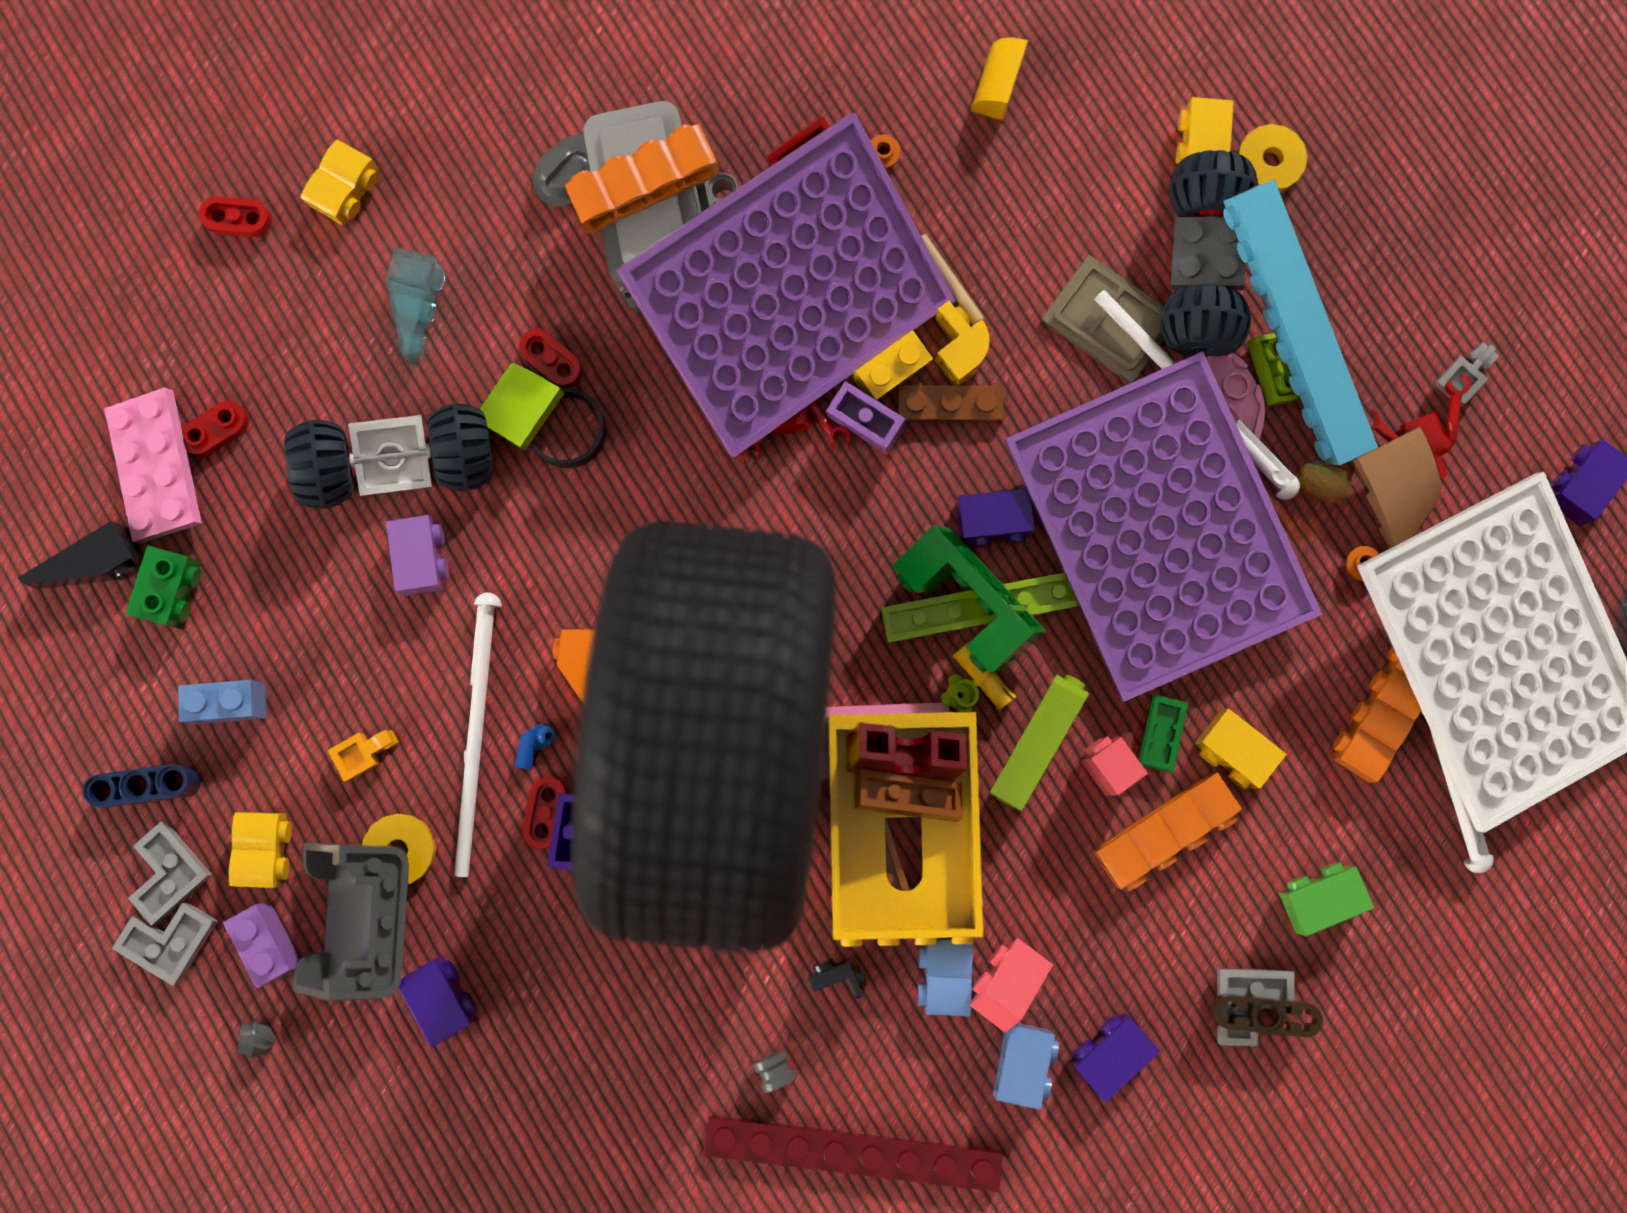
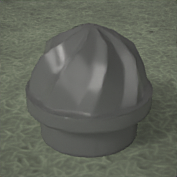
M253 1021L252 1024H242L237 1054L248 1055L247 1059L265 1055L274 1044V1036L270 1027L258 1023V1021Z

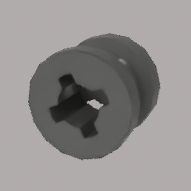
M785 1049L764 1056L752 1064L754 1071L759 1073L762 1078L761 1088L764 1093L781 1088L797 1078L794 1070L788 1067L786 1062L788 1055Z

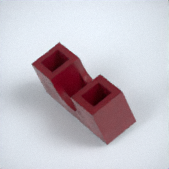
M859 722L847 736V772L855 773L860 769L954 782L967 770L966 734L931 730L923 737L900 738L896 737L895 726Z

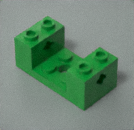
M933 525L892 565L898 572L896 576L897 581L909 592L913 590L916 593L935 592L952 575L964 588L970 586L979 595L976 602L989 615L995 613L997 615L966 646L972 653L969 656L970 660L982 672L988 670L990 674L1005 671L1047 632L950 527Z

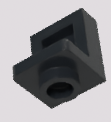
M833 958L813 966L814 973L808 975L813 992L849 979L855 997L858 999L863 997L861 987L867 985L859 964L852 966L849 958L836 964Z

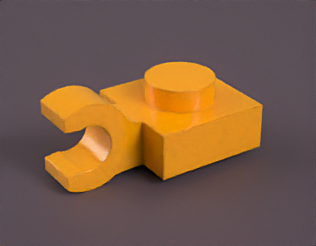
M384 730L368 740L364 733H357L329 749L328 752L343 781L350 782L380 765L375 755L395 746L399 741L393 730L389 732Z

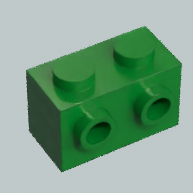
M147 546L125 614L180 629L182 622L187 620L190 613L191 605L189 600L192 590L197 587L201 579V562L185 555Z

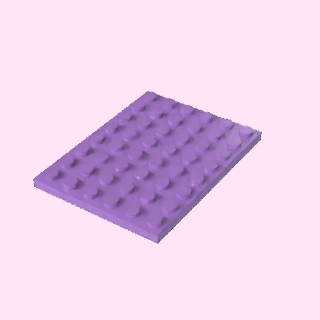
M856 113L847 115L616 269L730 456L733 457L742 453L835 387L907 333L915 330L937 314L938 308L948 300L951 303L955 301Z
M1203 351L1004 440L1121 702L1130 700L1322 615Z

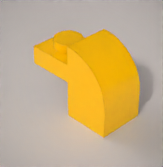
M948 300L938 308L936 320L953 341L937 352L935 363L953 385H962L981 368L989 348V332L982 319L970 327V319L965 311L959 306L955 308Z

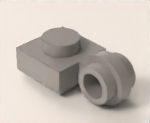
M1481 342L1467 357L1472 361L1471 363L1463 356L1458 357L1438 378L1434 385L1450 398L1444 387L1446 381L1450 380L1453 388L1456 391H1461L1463 385L1460 381V375L1467 376L1471 381V386L1468 392L1462 395L1461 406L1465 405L1488 380L1478 368L1485 371L1499 357L1494 352L1496 348L1492 344L1487 346L1484 342Z

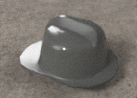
M577 134L566 137L545 152L534 169L532 182L536 194L545 203L558 207L572 204L565 185L571 181L575 174L585 170L590 171L584 135Z

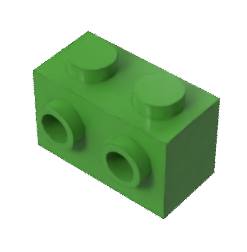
M1336 862L1321 868L1322 875L1310 880L1308 875L1298 877L1287 882L1288 889L1278 892L1296 934L1308 936L1374 909L1356 866H1343L1342 862Z

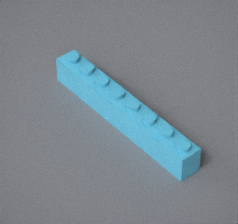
M1275 179L1224 200L1223 202L1226 207L1223 211L1225 221L1230 229L1235 230L1239 243H1237L1238 254L1244 263H1248L1252 274L1250 277L1251 287L1254 293L1261 297L1264 304V320L1267 326L1274 330L1279 342L1276 344L1277 353L1280 359L1287 363L1292 375L1289 377V383L1293 392L1301 398L1304 406L1302 416L1306 425L1313 429L1317 439L1314 446L1318 456L1326 464L1342 465L1377 449L1378 446Z

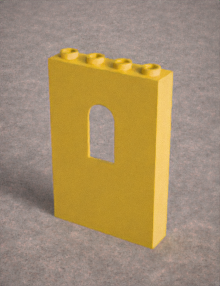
M976 712L829 715L833 940H841V946L847 947L863 946V939H878L879 946L900 945L901 938H915V945L937 944V938L952 937V944H974V937H983ZM859 722L895 726L896 737L900 738L923 737L931 730L966 734L967 770L954 781L962 783L963 818L957 822L921 818L923 875L920 883L909 891L895 889L887 879L885 818L914 816L855 809V773L847 772V736Z

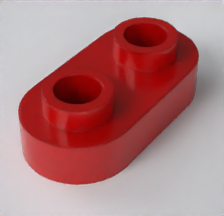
M215 196L205 200L199 208L201 223L214 234L259 237L264 235L272 224V216L269 210L260 201L254 199ZM225 214L223 221H216L219 215ZM254 217H259V221L255 225H250Z
M533 329L521 337L519 342L520 354L530 366L549 382L559 388H571L579 382L582 376V367L577 357L549 333L541 329ZM536 346H544L543 353L539 355L533 354V349ZM569 367L571 369L569 375L565 377L559 375L561 368Z
M223 401L197 416L182 428L186 451L197 457H205L238 438L249 426L247 411L233 401ZM231 413L230 421L223 423V416ZM196 432H201V438L197 442H193V435Z
M542 777L535 781L530 789L522 834L525 842L532 848L546 849L551 845L559 793L568 794L565 784L557 778ZM548 788H552L556 792V797L552 802H548L544 798V792ZM540 824H545L549 828V833L544 838L537 834V828Z

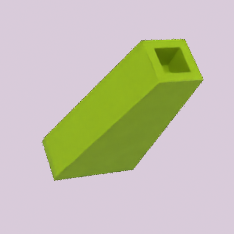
M1067 674L1064 679L1056 675L989 795L1021 813L1089 695L1088 692L1083 690L1085 687L1084 683Z

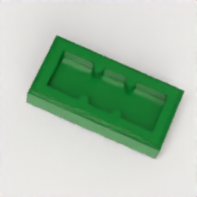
M1155 694L1151 695L1137 757L1143 767L1174 773L1189 705L1188 702Z

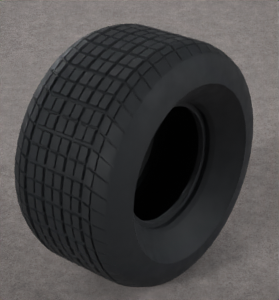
M668 520L640 526L630 531L621 541L606 574L595 621L582 702L574 787L572 834L574 887L582 915L589 925L601 933L621 941L628 937L630 942L646 943L647 941L648 944L663 945L666 940L669 946L684 947L686 944L688 948L702 949L703 944H706L709 950L723 951L726 948L727 952L740 953L742 948H747L748 953H758L760 949L767 951L783 945L793 935L801 919L811 868L827 723L835 627V574L829 556L818 544L807 538L803 540L802 536L792 533L789 538L784 537V532L770 531L767 534L766 530L752 529L751 534L746 533V528L731 527L729 530L727 526L714 525L712 530H709L707 524L693 523L691 525L688 522L675 521L672 526Z

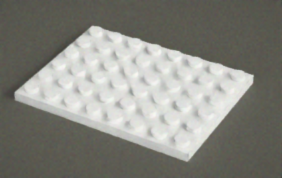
M1544 472L1535 473L1357 566L1476 831L1485 833L1627 753V659Z

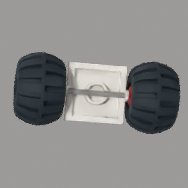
M450 404L439 408L429 416L428 432L430 446L425 443L421 415L349 423L348 427L353 453H349L347 438L342 427L329 421L309 420L289 430L284 439L286 468L293 497L299 504L315 509L335 507L352 496L354 489L352 468L354 467L360 496L432 487L428 458H431V454L436 480L439 485L456 491H470L481 487L493 476L492 447L485 414L479 408L468 404Z

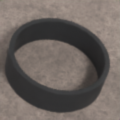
M561 388L564 392L561 398L572 397L581 399L589 403L597 411L600 429L596 442L585 454L570 460H558L545 455L537 447L534 438L530 444L536 453L547 463L560 468H575L590 462L600 452L606 438V422L597 403L590 396L576 389Z

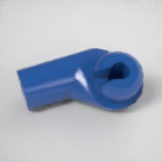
M546 723L538 724L520 736L514 767L532 770L535 752L556 740V731L551 725Z

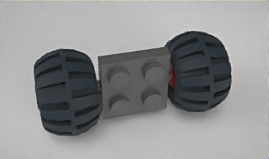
M1207 150L1191 154L1180 161L1170 180V202L1178 216L1175 217L1171 290L1176 291L1170 295L1164 304L1160 317V326L1167 346L1182 355L1193 356L1202 351L1205 357H1219L1231 354L1242 346L1251 326L1249 306L1241 293L1236 291L1244 290L1245 263L1241 260L1237 251L1239 240L1235 230L1230 229L1225 221L1223 211L1226 207L1223 201L1259 184L1252 163L1243 155L1235 152Z

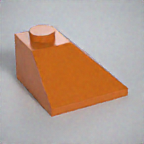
M561 630L560 638H555L553 659H557L558 668L583 702L594 630Z

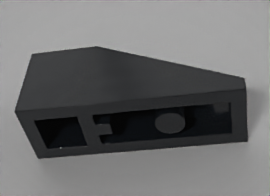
M110 521L19 576L18 580L23 585L37 589L125 580L137 573V568L141 566L144 556L136 543L132 542L128 529L123 525Z

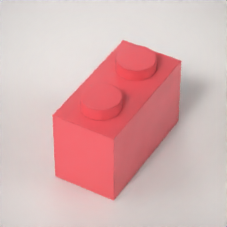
M1106 736L1103 739H1098L1084 749L1087 756L1080 760L1105 796L1119 795L1148 774L1122 737L1110 739Z
M1016 938L1007 947L1003 944L998 947L989 961L994 966L989 973L985 971L979 977L972 989L977 994L970 1003V1006L1005 1033L1022 1020L1053 966L1052 963L1019 938Z

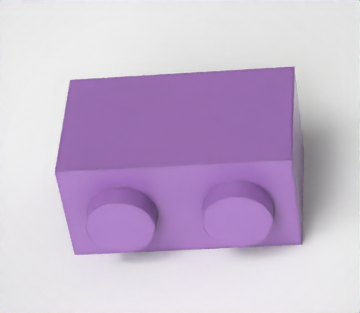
M846 381L826 410L829 419L886 455L889 454L906 427L905 418Z
M429 515L386 521L395 592L402 596L446 590L445 580L449 579V567L447 560L441 557L440 545L445 543L442 525L437 524V521Z
M271 902L255 904L223 922L256 988L270 985L295 971L296 964L300 959Z

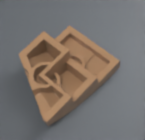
M1420 427L1353 461L1370 491L1365 496L1382 524V527L1378 528L1389 549L1412 538L1442 497L1436 462Z

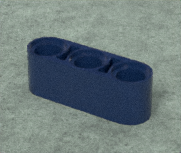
M172 764L97 774L86 780L83 785L82 795L86 803L93 807H122L187 798L198 791L201 785V777L199 772L191 766ZM180 772L183 776V784L180 789L176 790L173 779ZM144 777L147 782V789L141 795L137 787L140 779ZM108 783L111 793L105 800L102 796V788Z

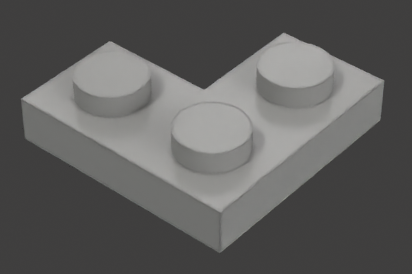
M161 821L133 846L156 874L128 899L151 926L157 925L207 881L212 874L168 822Z
M188 902L181 904L165 932L154 925L151 926L139 916H132L112 949L170 985L176 986L180 984L218 920Z
M1217 968V996L1221 994H1236L1295 1000L1294 971ZM1229 1002L1227 1008H1221V1015L1227 1017V1022H1230L1232 1015L1246 1017L1247 1021L1245 1024L1249 1025L1247 1010L1234 1008L1231 1002ZM1251 1002L1246 1003L1247 1008H1249ZM1263 1005L1262 1007H1260L1266 1009H1274L1271 1005ZM1217 1024V1043L1220 1045L1258 1046V1033L1228 1030Z

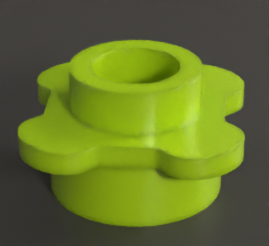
M958 674L950 676L947 691L941 695L943 705L946 707L951 706L958 710V712H972L971 706L975 705L978 701V688L971 680L962 679ZM958 692L961 693L962 698L958 697Z

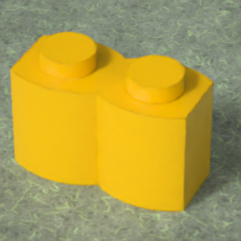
M337 139L325 153L319 169L308 180L301 198L308 206L344 225L349 219L352 220L358 214L361 206V196L367 190H372L376 185L379 177V167L373 159Z
M235 812L232 824L229 886L262 888L282 886V881L286 880L289 874V859L284 856L285 843L290 842L292 835V824L290 821H287V813Z

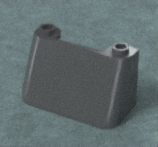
M304 842L303 868L306 874L315 879L329 880L324 953L305 955L296 964L293 991L328 1001L390 997L399 988L402 977L409 873L407 855L400 848L392 846Z

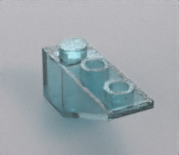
M395 247L386 276V284L401 355L410 365H416L418 356L423 355L426 347V337L424 334L427 324L432 323L436 312L434 300L437 290L441 291L443 288L445 271L434 256Z

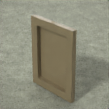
M1089 254L1068 284L1063 286L1062 292L1042 317L1041 322L1125 381L1132 383L1141 370L1148 365L1150 357L1094 299L1105 290L1159 346L1164 340L1160 326V317L1164 306Z

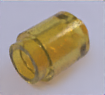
M1305 460L1297 475L1303 494L1334 505L1339 499L1345 500L1352 486V480L1348 479V471L1314 460L1313 463Z

